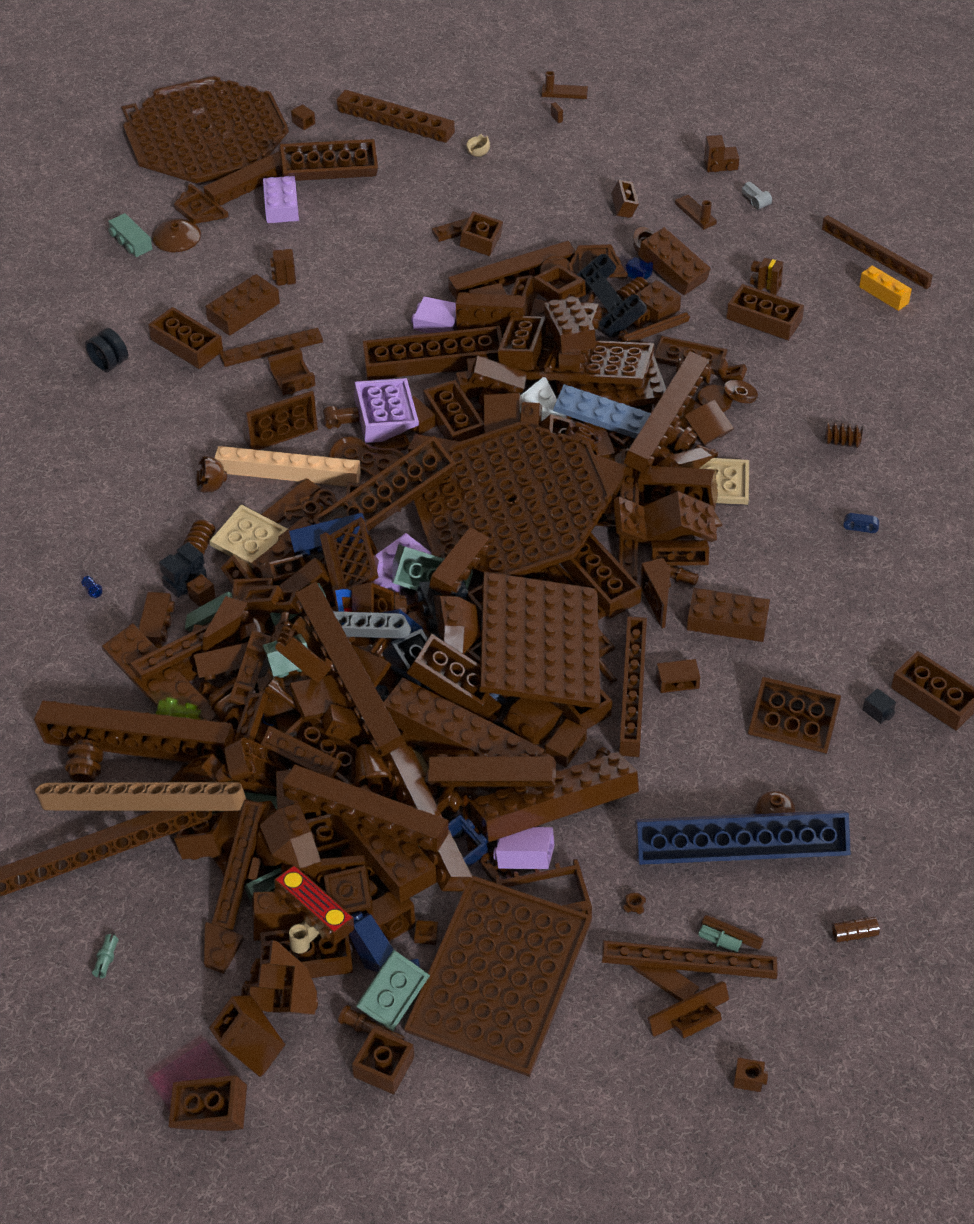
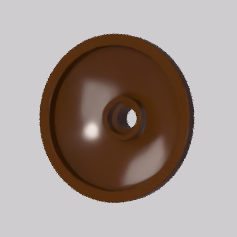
M172 219L160 224L154 230L152 239L155 246L163 251L183 252L193 248L200 241L201 231L191 221Z

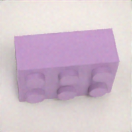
M295 176L264 178L267 223L299 221Z

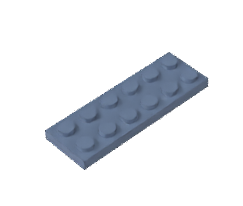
M565 384L553 409L554 412L635 439L651 413L641 409H636Z

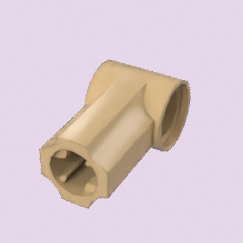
M305 920L301 924L291 927L289 931L291 950L295 953L306 952L310 947V942L319 935V931L314 927H310Z

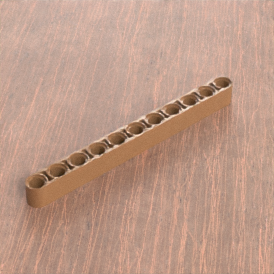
M238 782L43 783L35 790L42 809L53 811H238L243 808L244 800H247L242 785Z

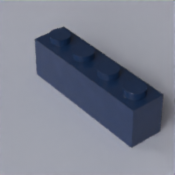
M363 513L289 531L295 556L302 554L303 557L311 555L310 553L316 551L323 553L320 535L325 532L330 535L360 517L364 519ZM360 526L356 527L352 534H357ZM345 535L337 538V543L341 544ZM350 537L347 543L353 542L354 538Z

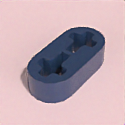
M849 513L845 515L843 525L846 530L876 533L879 530V519L871 515Z

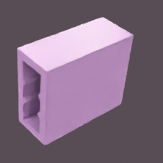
M423 297L421 303L417 305L416 313H413L411 318L413 329L426 333L456 331V303Z
M533 827L497 839V847L494 848V860L498 862V869H549L555 845L553 827Z

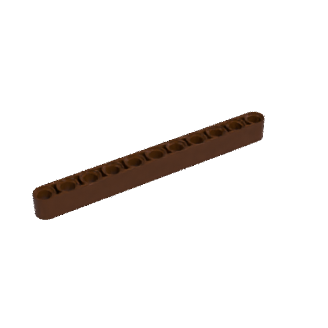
M152 811L0 867V896L10 894L205 822L211 818L212 811Z

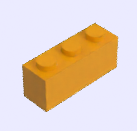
M873 265L861 273L859 285L861 289L897 311L909 304L912 290L910 287Z

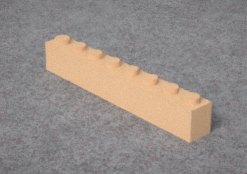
M218 446L215 458L222 463L224 471L232 475L299 482L309 479L313 483L346 487L347 482L359 483L361 477L359 460Z

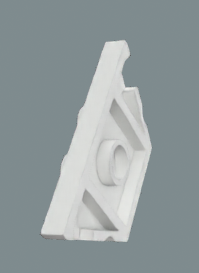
M542 377L521 395L522 402L540 403L543 406L542 421L550 414L567 418L565 415L553 411L557 398L545 377Z

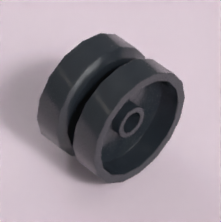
M111 328L103 329L97 333V336H93L85 342L86 352L91 361L106 373L114 369L117 364L119 365L128 359L129 354L125 343Z

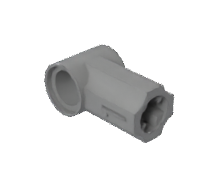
M751 182L745 183L744 187H742L741 192L751 200V205L755 206L756 210L772 204V197L768 191L762 192Z

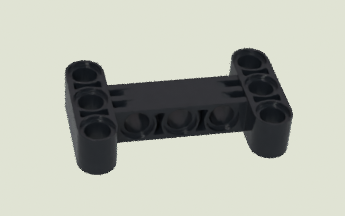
M601 254L576 275L585 280L586 295L593 290L609 312L601 319L599 327L608 337L614 338L620 334L621 330L624 331L646 312L647 306L635 294L622 301L606 279L613 274L616 265L608 255Z

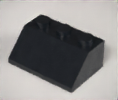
M417 630L405 638L392 641L382 653L391 664V668L398 679L405 678L430 692H434V690L407 674L418 653L428 640L423 630Z

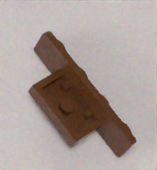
M721 981L649 1016L648 1023L651 1034L655 1037L673 1028L684 1039L721 1021V1013L715 1007L729 1000L726 983Z

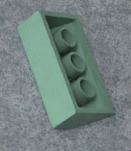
M398 544L393 560L392 583L417 591L419 582L431 581L432 574L444 561V558ZM472 569L466 581L463 580L467 590L473 574Z

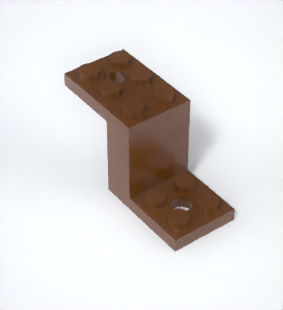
M679 491L646 506H641L621 497L613 499L616 533L648 546H651V541H670L686 533L709 542L717 540L714 507Z

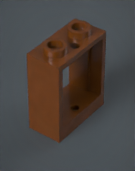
M560 264L533 277L534 292L548 301L564 300L568 296L580 298L586 295L585 280ZM558 281L566 284L559 289L552 286V284Z

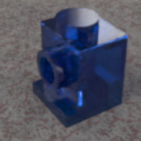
M634 257L626 264L628 277L632 279L642 277L647 280L652 275V262L646 263Z

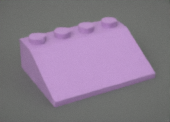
M407 378L355 382L354 399L366 443L383 442L419 425Z

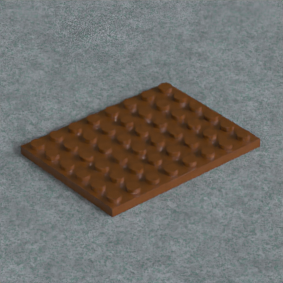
M484 572L482 586L480 692L599 709L600 672L597 590L589 587Z
M472 875V879L461 896L428 974L430 976L423 985L406 1023L405 1032L530 1077L592 922V916Z

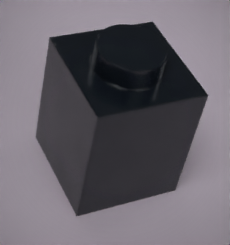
M877 688L864 699L862 710L881 724L885 720L889 721L894 716L896 701Z

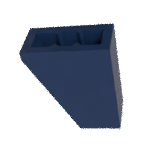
M361 911L351 915L354 917V930L349 935L364 968L378 972L394 949L371 914Z

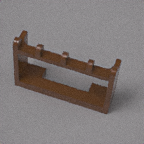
M302 616L293 624L290 621H285L275 649L319 683L330 671L333 664L329 660L330 656L325 657L320 648L323 643L321 641L317 642L312 633L315 630L314 627H309ZM301 634L307 643V647L293 636Z
M578 859L573 860V866L560 868L559 863H554L555 869L540 872L539 869H534L533 874L519 876L518 871L513 872L514 878L500 880L499 875L494 876L496 884L510 887L574 874L582 901L562 906L592 916V905Z

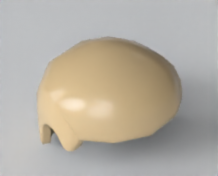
M480 134L478 137L469 139L466 144L467 151L476 157L485 155L490 149L488 136L484 137Z

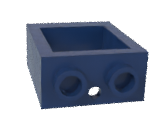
M459 815L448 824L452 837L463 830L477 846V848L463 858L468 868L488 852L487 839L483 834L475 832V826L468 818L465 820Z

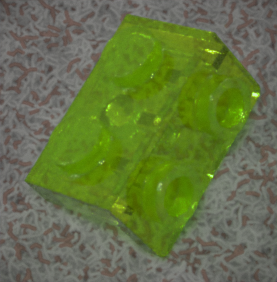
M166 697V700L162 699L159 701L156 714L198 719L201 710L197 709V705L191 703L182 705L178 703L177 699Z

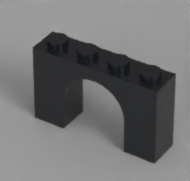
M430 581L419 582L417 591H415V601L419 603L420 613L425 618L427 630L440 639L433 596L442 594L429 588ZM464 581L461 582L458 592H453L451 596L466 600L468 591ZM481 637L479 638V640H478L474 645H476L477 643H479V642L481 641Z

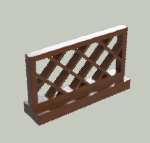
M362 517L330 535L327 532L320 535L333 594L335 590L340 589L352 591V586L370 583L379 578L365 521ZM360 526L357 534H352L354 529ZM345 535L341 544L337 543V538ZM353 537L354 540L351 546H347L349 538ZM363 540L361 548H356L358 542ZM348 549L345 558H342L341 554L343 550ZM353 552H358L355 560H350ZM363 554H366L367 558L364 564L359 563ZM347 564H352L348 573L344 572ZM357 566H360L362 568L358 576L353 575ZM370 569L372 574L364 578L366 570ZM351 578L356 579L354 584L348 587Z

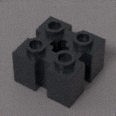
M187 542L177 549L175 555L170 554L159 562L160 571L164 574L162 577L163 586L177 598L188 593L187 583L201 574L207 578L206 569L203 567L205 564L203 553Z

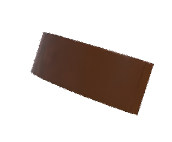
M252 630L229 702L242 706L246 705L249 694L254 692L265 659L262 645L270 643L271 636Z

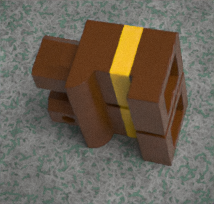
M764 258L762 262L754 260L751 265V271L758 274H752L750 284L758 286L757 289L759 290L768 289L771 294L777 295L782 286L784 262Z

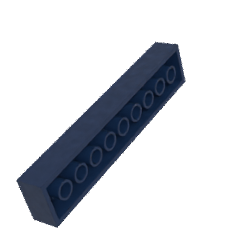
M844 810L635 819L636 856L639 865L851 855L849 813Z

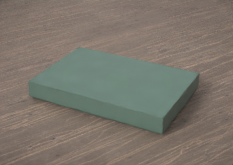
M392 950L356 1004V1007L393 1031L430 975L395 950Z

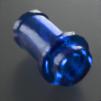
M85 576L82 579L81 583L88 590L90 597L98 598L102 595V586L97 584L92 577Z

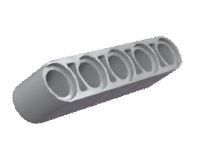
M333 611L340 624L345 622L342 628L347 637L405 638L411 631L410 625L402 614Z

